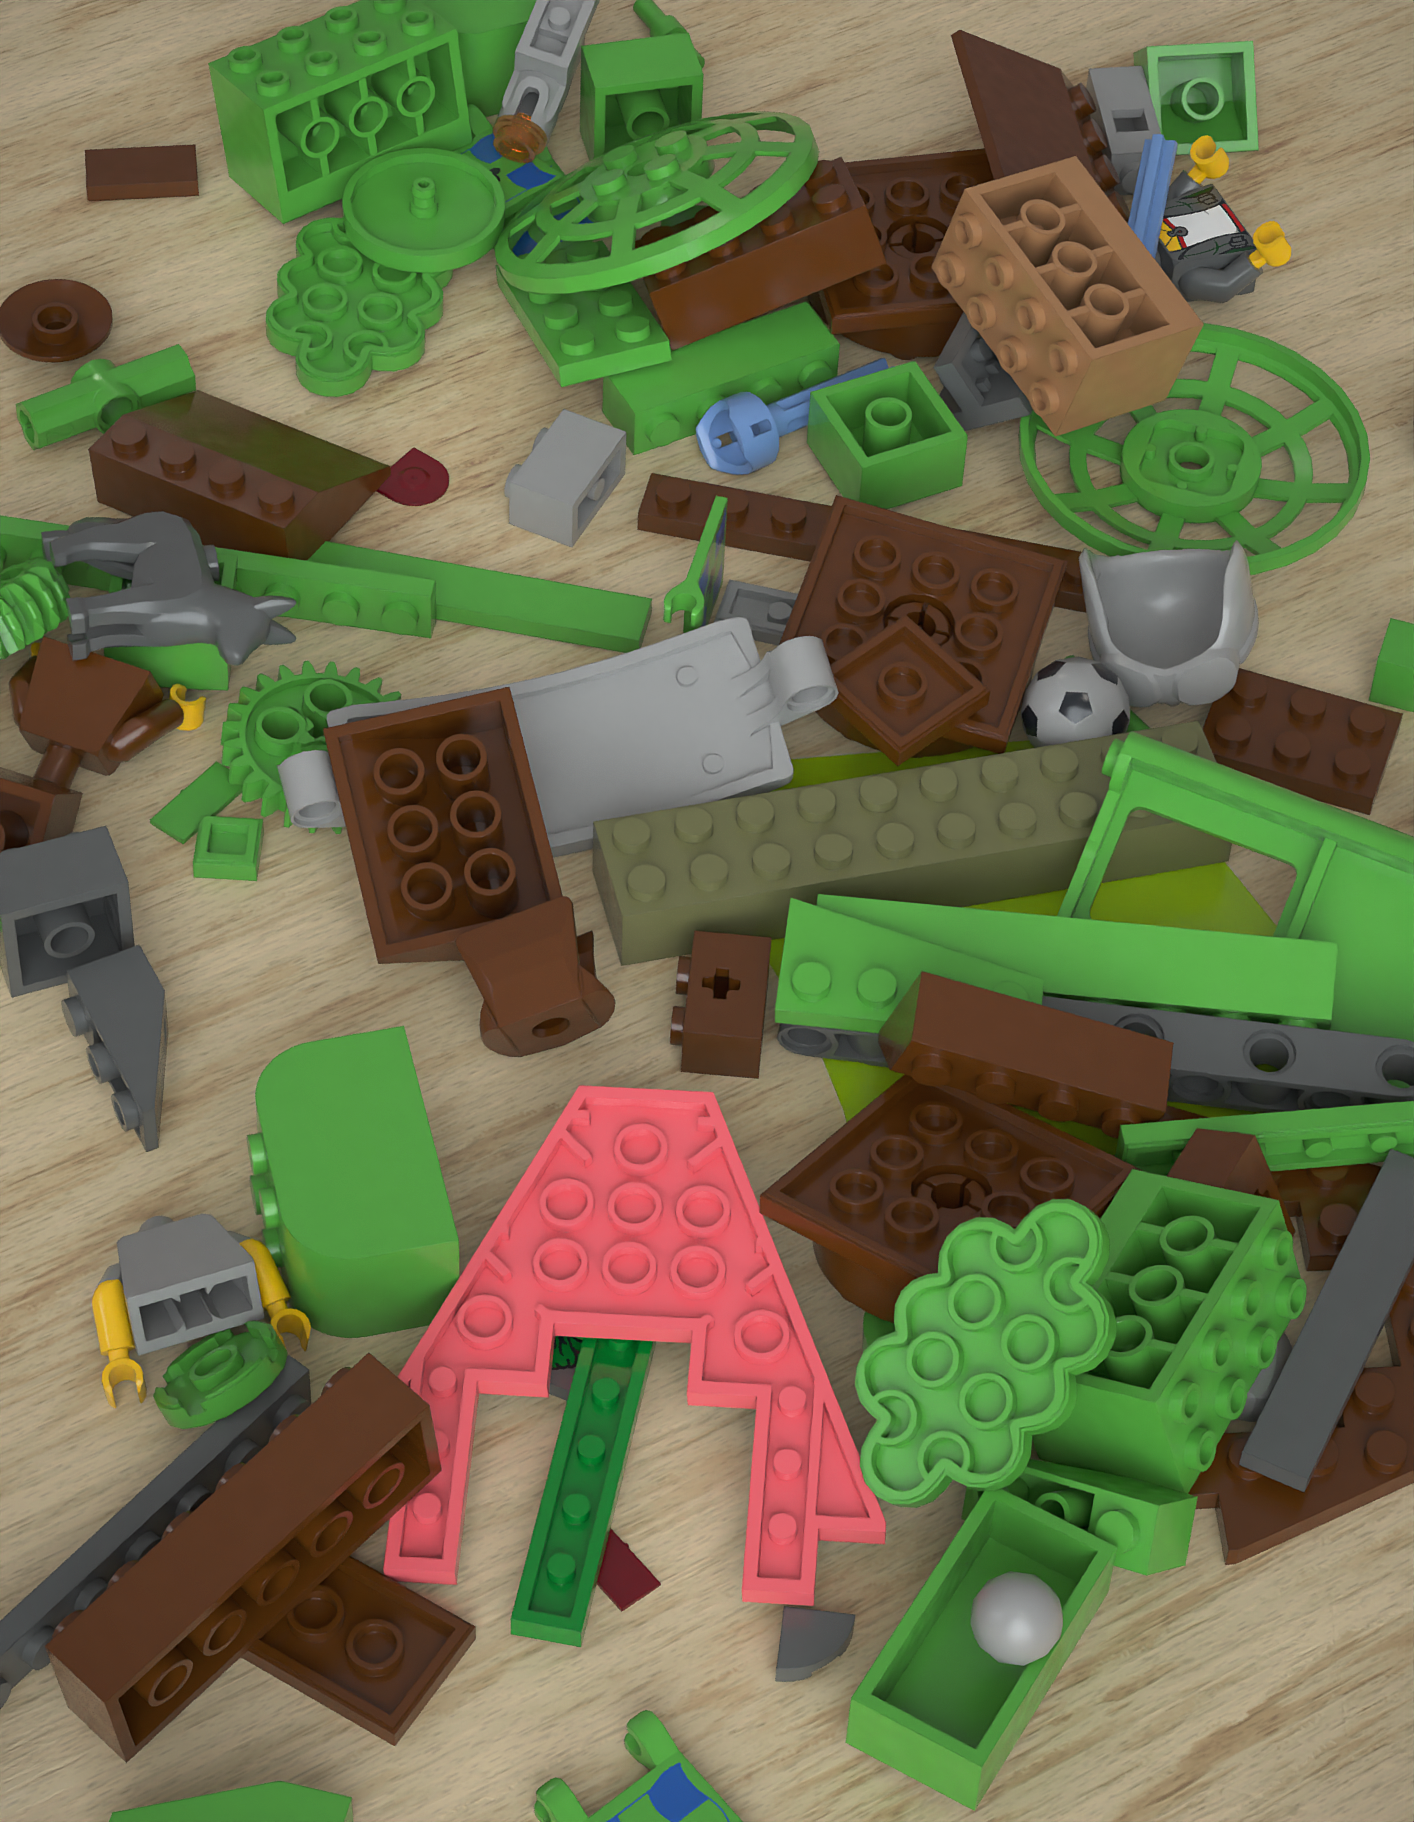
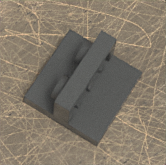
M963 312L933 367L944 386L939 394L964 431L1030 415L1033 409L1029 400L1010 374L1001 367L996 355L980 333L971 326L966 314Z

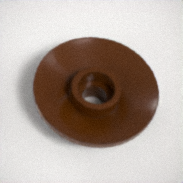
M48 279L28 284L9 295L0 307L1 340L14 353L39 362H65L86 356L106 341L113 326L112 309L108 300L95 288L73 280Z

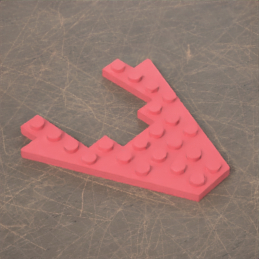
M578 1086L398 1375L401 1381L430 1405L442 1471L389 1519L383 1566L385 1576L396 1582L457 1585L479 1394L549 1398L555 1336L691 1343L687 1385L688 1405L756 1409L742 1580V1602L814 1606L819 1541L885 1544V1518L875 1494L864 1481L860 1468L859 1453L765 1219L759 1213V1204L714 1092Z

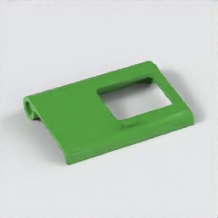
M1133 731L1128 734L1125 742L1115 738L1108 750L1101 774L1111 777L1109 790L1057 916L1091 919V908L1128 817L1136 810L1151 812L1292 866L1296 871V880L1273 937L1339 943L1330 1030L1399 1038L1414 1042V836ZM1387 1081L1392 1086L1398 1088L1410 1087L1407 1083L1403 1081Z

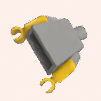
M199 1214L178 1221H173L166 1216H154L146 1220L137 1233L123 1236L117 1241L119 1263L111 1265L106 1269L92 1297V1309L100 1353L109 1357V1364L105 1366L102 1372L101 1381L108 1404L113 1408H116L113 1389L121 1381L130 1380L136 1383L140 1403H143L147 1396V1387L142 1369L137 1362L130 1359L129 1351L136 1349L138 1356L237 1327L248 1321L264 1319V1311L268 1312L271 1319L270 1324L284 1346L285 1343L280 1334L285 1332L296 1335L304 1351L307 1350L311 1330L309 1318L297 1309L288 1308L286 1301L291 1296L269 1249L261 1241L233 1231H227L210 1214Z

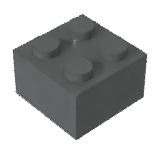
M107 826L69 833L63 837L20 848L7 849L0 853V967L12 998L68 983L67 970L135 946L129 882Z

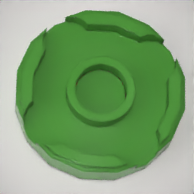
M248 1321L244 1324L249 1332H243L234 1336L231 1329L210 1334L190 1346L168 1366L167 1371L163 1375L167 1386L165 1388L156 1387L153 1395L158 1408L168 1424L180 1429L208 1425L236 1412L252 1402L267 1389L283 1370L288 1355L284 1344L273 1326L259 1321Z

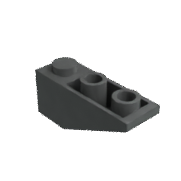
M136 945L67 970L69 998L62 1000L61 1006L72 1035L74 1037L84 1035L89 1044L86 1047L87 1058L97 1082L102 1084L108 1081L114 1091V1094L111 1095L112 1105L122 1129L125 1132L134 1129L145 1151L149 1152L159 1148L168 1043V1020L165 990L141 946Z

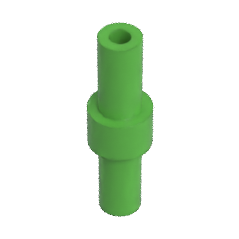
M636 0L633 10L650 29V37L687 33L686 29L674 16L665 15L653 0ZM695 49L696 55L698 57L702 69L705 64V59Z

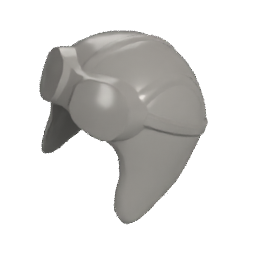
M1237 540L1233 543L1231 550L1225 551L1210 549L1158 550L1107 557L1094 554L1087 548L1083 549L1079 556V566L1089 623L1088 640L1092 658L1094 661L1104 664L1120 678L1129 696L1130 706L1150 707L1156 703L1169 706H1178L1180 703L1202 705L1220 699L1234 687L1239 666L1250 654L1256 641L1259 627L1258 609L1253 596L1248 559L1244 548Z

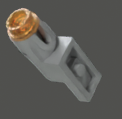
M536 0L516 48L514 72L503 96L502 107L493 127V134L495 136L493 145L496 151L503 157L518 163H529L534 160L537 154L544 151L569 93L572 79L581 60V46L585 44V35L600 0Z

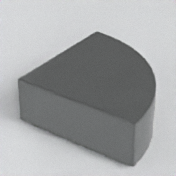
M784 1606L775 1681L794 1682L807 1679L812 1676L813 1671L826 1666L837 1656L840 1657L847 1650L852 1639L855 1614Z

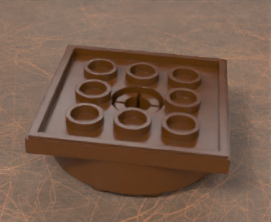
M985 148L844 162L866 205L887 263L808 295V299L817 314L829 326L831 335L841 334L857 344L891 354L901 360H912L917 357H939L962 316L963 310L947 288L940 284L936 273L931 267L964 189L994 180Z
M836 495L779 645L797 637H818L823 641L831 665L906 614L991 691L988 704L911 758L942 756L958 753L973 747L998 754L1005 753L1018 712L1022 706L1024 692L1032 679L1035 662L1065 576L1068 561ZM830 704L815 711L826 723L840 732L845 738L879 750Z
M904 1074L760 1195L759 1213L812 1240L814 1254L820 1269L830 1284L845 1300L869 1314L894 1323L895 1303L901 1291L914 1279L927 1274L938 1273L939 1252L946 1237L959 1224L976 1217L995 1218L1016 1229L1023 1218L1037 1205L1052 1199H1070L1092 1210L1101 1219L1131 1170H1142L1007 1103H987L980 1100L973 1093L945 1085H923L916 1082L911 1076Z

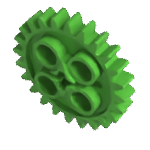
M304 661L302 673L299 675H294L285 665H280L276 682L262 673L257 675L256 690L243 686L240 689L238 703H229L226 722H223L220 744L223 746L221 764L230 767L229 784H243L241 800L244 803L262 798L261 816L267 817L277 810L285 812L284 827L289 828L293 823L290 820L277 765H280L285 759L304 751L322 750L328 752L323 729L328 728L327 714L330 711L351 705L401 700L402 694L397 691L382 696L380 693L383 679L378 677L365 685L359 682L360 668H353L346 677L339 676L335 662L331 661L326 666L324 673H316L312 664L309 661ZM331 827L336 834H341L342 827ZM308 828L309 833H315L318 829Z

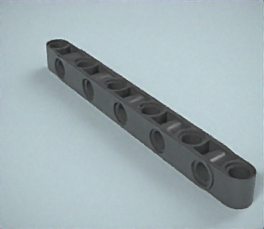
M1043 996V1006L1173 1042L1167 1097L1169 1102L1272 1113L1414 1101V1042L1406 1039ZM779 1024L777 1036L779 1044L795 1054L888 1067L878 1044L879 1033ZM1267 1064L1274 1066L1278 1071L1265 1072L1255 1066ZM1399 1080L1411 1087L1398 1088L1392 1086L1387 1081Z

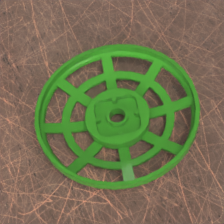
M770 111L740 112L703 118L666 128L608 151L550 185L528 202L508 222L499 235L495 247L496 261L502 276L510 285L523 291L541 294L575 293L601 289L646 277L717 248L773 214L809 180L817 166L820 152L811 127L800 117L787 113ZM757 130L786 132L795 135L794 142L760 141ZM734 132L741 137V142L708 146L706 142L723 134ZM756 156L787 157L767 180L740 199L724 189L725 186L743 173ZM732 157L725 166L712 175L715 169L713 159ZM581 196L582 202L562 219L557 220L552 216L553 208ZM701 201L719 212L679 233L635 248L636 229L676 215ZM587 216H589L593 220L600 221L596 223L579 224ZM536 221L537 227L544 237L525 259L520 258L512 250L520 237ZM612 236L610 256L572 263H542L561 240L587 241Z
M1203 323L1204 325L1190 352L1215 355L1208 381L1176 379L1167 398L1200 399L1199 410L1175 409L1157 413L1153 406L1150 405L1131 411L1129 413L1137 424L1130 430L1123 445L1095 435L1107 420L1055 437L1043 419L1034 410H1032L1030 415L1021 417L1018 434L1019 457L1031 490L1042 507L1065 530L1088 546L1110 557L1158 550L1210 549L1225 551L1231 550L1233 543L1237 540L1243 548L1255 555L1247 557L1250 575L1285 567L1315 553L1342 531L1353 518L1364 495L1370 463L1367 432L1358 410L1343 389L1321 368L1297 352L1268 338L1232 327ZM1238 360L1255 365L1283 378L1304 392L1314 403L1286 419L1279 411L1261 399L1242 390L1230 387ZM1224 406L1232 407L1251 416L1266 426L1268 430L1251 437L1238 424L1221 416ZM1329 419L1337 429L1347 453L1348 483H1312V459L1301 436ZM1038 430L1070 446V473L1078 492L1054 494L1050 490L1036 465L1035 441ZM1284 446L1293 465L1294 482L1260 478L1262 468L1261 457ZM1087 454L1120 465V477L1123 484L1096 490L1087 470ZM1182 462H1193L1203 468L1192 470L1180 465ZM1253 498L1287 502L1275 517L1258 528H1254L1239 513L1247 507ZM1137 502L1140 506L1161 518L1156 531L1152 532L1128 521L1112 508ZM1306 503H1342L1334 518L1312 535L1285 548H1281L1270 540V538L1291 525L1302 512ZM1093 511L1101 520L1117 531L1139 542L1148 544L1149 547L1146 550L1124 543L1094 528L1074 513ZM1217 522L1231 536L1229 538L1213 540L1179 538L1184 523Z

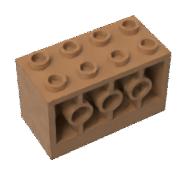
M1077 156L964 189L931 267L936 273L940 284L947 288L966 314L971 326L980 333L998 358L1001 367L1010 374L1029 400L1034 412L1043 419L1055 437L1165 401L1204 325Z

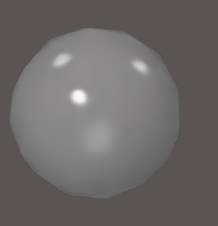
M1010 1571L988 1580L973 1599L971 1627L979 1647L996 1661L1024 1666L1047 1655L1060 1639L1063 1627V1611L1055 1591L1034 1574Z

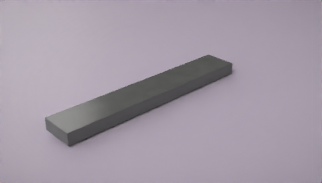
M1390 1149L1242 1451L1239 1465L1305 1492L1414 1263L1413 1157Z

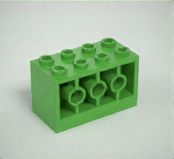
M360 0L348 6L335 7L327 11L324 16L299 26L286 27L273 37L251 46L235 48L227 56L208 63L229 177L283 224L342 199L345 186L351 176L364 164L381 155L411 148H435L454 151L472 143L457 28L421 0Z
M1132 1169L1101 1217V1221L1105 1224L1110 1239L1109 1260L1102 1275L1093 1286L1112 1306L1117 1321L1115 1342L1108 1356L1095 1369L1075 1375L1077 1398L1070 1418L1057 1429L1044 1434L1032 1435V1440L1040 1460L1136 1478L1188 1494L1199 1474L1211 1466L1217 1444L1231 1420H1236L1243 1412L1247 1393L1260 1371L1268 1368L1272 1363L1277 1343L1291 1319H1296L1301 1314L1306 1301L1307 1289L1305 1281L1301 1279L1293 1252V1238L1291 1233L1287 1231L1279 1200Z

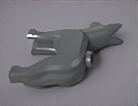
M163 511L143 513L131 518L86 517L73 522L68 530L41 532L44 559L51 561L54 567L82 561L111 575L132 580V585L129 589L99 596L66 598V607L72 633L67 634V641L72 661L86 659L90 652L103 648L169 647L206 643L215 645L218 648L219 655L227 664L238 666L243 664L249 655L262 644L282 645L291 644L296 641V636L290 630L272 620L293 608L297 604L296 600L284 596L252 597L240 591L215 584V581H219V564L215 546L213 544L203 546L199 534L189 520Z

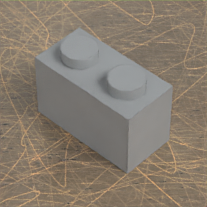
M563 409L549 429L544 427L540 430L530 455L522 465L516 464L507 477L504 494L505 497L509 498V524L573 547L625 475L626 432Z

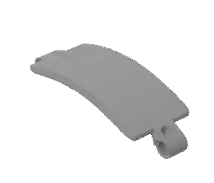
M735 617L716 621L628 653L538 678L452 694L351 705L330 711L327 714L328 727H333L510 687L554 858L593 849V821L767 793L790 783L793 778V765L781 726L829 705L837 698L839 692L822 639L814 636H803L787 640L772 651H767L764 658L760 661L748 620L744 617ZM322 750L304 751L285 759L280 765H277L290 820L293 825L300 828L346 827L328 752Z

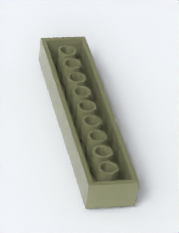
M1199 721L1133 731L1216 762ZM1130 732L593 821V875L621 966L692 954L694 931L772 937L771 940L785 938L790 898L815 906L817 905L818 894L966 907L1068 889L1109 790L1111 777L1101 774L1106 755L1115 738L1125 742ZM1136 810L1127 819L1102 883L1229 861L1232 843L1151 812Z

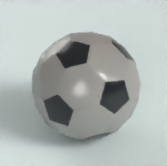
M1079 656L1055 660L1036 673L1024 692L1021 706L1023 729L1033 748L1127 733L1130 722L1129 696L1120 678L1098 661Z

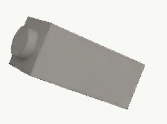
M1142 66L1090 68L1086 89L1096 106V112L1090 116L1097 122L1108 143V147L1102 150V153L1108 157L1120 179V184L1115 186L1114 189L1120 195H1134L1145 139L1152 140L1153 134H1161Z

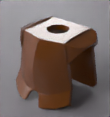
M567 896L552 899L469 930L456 938V946L484 998L479 1024L481 1039L487 1048L498 1054L509 1057H523L564 1046L601 1028L610 1020L614 1013L616 1004L614 996L596 976L593 931L591 930L579 936L576 935L573 903Z

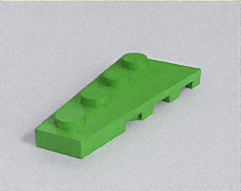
M790 898L775 1004V1023L879 1033L921 971L1042 1005L1044 980Z

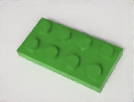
M588 240L577 241L568 245L566 249L551 252L542 263H572L610 256L611 253L602 240L597 242ZM529 253L519 255L518 257L525 259ZM495 265L497 283L500 290L561 387L672 361L670 340L631 282L575 293L541 294L523 291L510 285L502 276L499 266Z

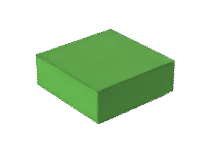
M200 815L193 858L194 878L257 881L264 836L263 819Z

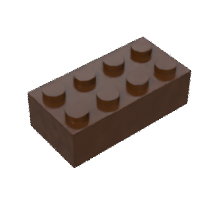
M839 157L832 161H818L809 180L777 211L751 229L696 258L643 277L663 330L670 340V347L673 351L887 262L866 205L842 157ZM707 206L698 211L693 218L674 226L653 228L646 232L640 240L635 241V248L679 233L719 212Z

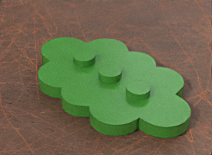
M327 217L315 220L304 226L298 233L296 238V258L283 264L277 273V295L279 298L273 301L266 311V336L270 344L277 350L291 356H296V376L300 384L308 391L325 397H340L352 394L365 385L370 378L372 370L394 372L409 368L421 359L425 353V330L438 323L443 316L442 288L446 287L452 279L453 270L435 273H415L386 267L369 259L355 248L346 235L343 218Z
M1052 1199L1037 1205L1023 1218L1016 1229L995 1218L976 1217L963 1222L945 1239L939 1252L938 1273L927 1274L914 1279L901 1291L895 1303V1332L877 1338L864 1350L856 1367L855 1387L859 1400L866 1410L877 1419L862 1445L860 1468L864 1481L877 1497L898 1507L918 1508L933 1502L947 1489L952 1480L976 1491H996L1009 1486L1024 1472L1032 1450V1435L1044 1434L1057 1429L1070 1418L1077 1398L1075 1375L1095 1369L1108 1356L1116 1339L1117 1321L1112 1306L1093 1287L1102 1275L1109 1260L1110 1239L1105 1224L1092 1210L1070 1199Z

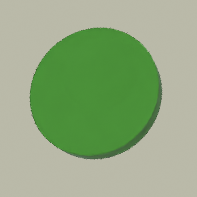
M411 148L381 155L364 164L351 176L345 186L342 197L343 226L350 242L369 259L400 271L435 273L471 264L486 255L497 244L498 237L505 225V195L497 178L490 170L476 160L448 150Z

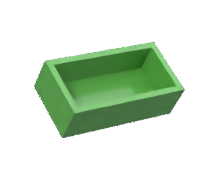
M1003 1489L984 1491L851 1697L845 1743L975 1811L1108 1594L1117 1547ZM1010 1571L1034 1574L1055 1591L1063 1611V1627L1060 1639L1047 1655L1024 1666L996 1661L979 1647L971 1627L973 1599L988 1580Z

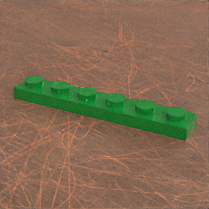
M583 1337L510 1619L512 1635L576 1647L582 1646L656 1341Z

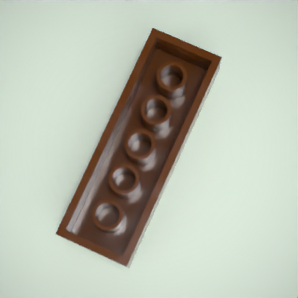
M370 1353L366 1354L352 1368L344 1367L337 1371L325 1384L321 1396L300 1415L293 1414L284 1419L275 1428L268 1444L247 1463L240 1462L231 1467L219 1480L215 1492L197 1509L185 1511L178 1515L165 1529L161 1541L139 1561L132 1560L124 1564L110 1579L107 1590L85 1610H76L70 1613L59 1623L53 1632L51 1641L45 1645V1649L68 1708L126 1763L244 1655L252 1643L257 1639L260 1640L442 1471L430 1405Z

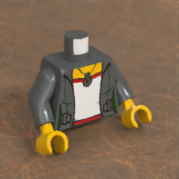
M1208 135L1201 136L1192 144L1190 155L1195 166L1189 173L1183 170L1169 186L1155 260L1187 302L1202 300L1225 303L1235 295L1254 292L1256 278L1263 273L1262 266L1266 263L1272 267L1286 264L1291 256V246L1287 242L1285 233L1280 225L1275 221L1263 223L1256 229L1252 238L1213 184L1205 186L1201 184L1205 178H1220L1229 169V158L1223 148H1219L1215 152L1216 144L1212 137Z

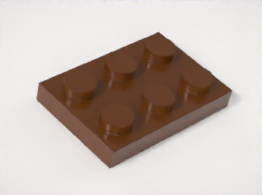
M1239 668L1234 687L1223 697L1212 702L1202 729L1218 764L1317 801L1370 815L1400 730L1403 713Z

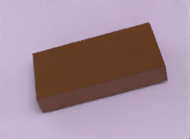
M196 144L85 150L88 201L199 196Z

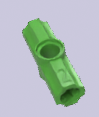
M179 344L117 367L107 359L91 360L75 372L70 384L17 403V419L26 441L33 450L43 448L97 428L104 434L123 414L195 391V374L190 366L187 354Z

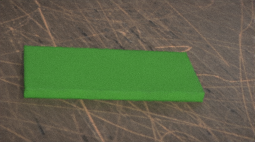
M216 761L150 819V824L184 844L198 832L200 815L216 816L242 793L243 784L230 785L228 782L229 769Z

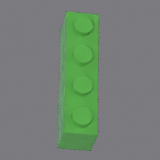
M806 301L729 327L672 351L671 349L672 361L603 377L602 412L614 428L626 432V445L633 455H637L695 435L698 423L712 405L739 392H751L759 397L765 405H768L836 377L838 374L840 343L833 334L831 335L830 330Z

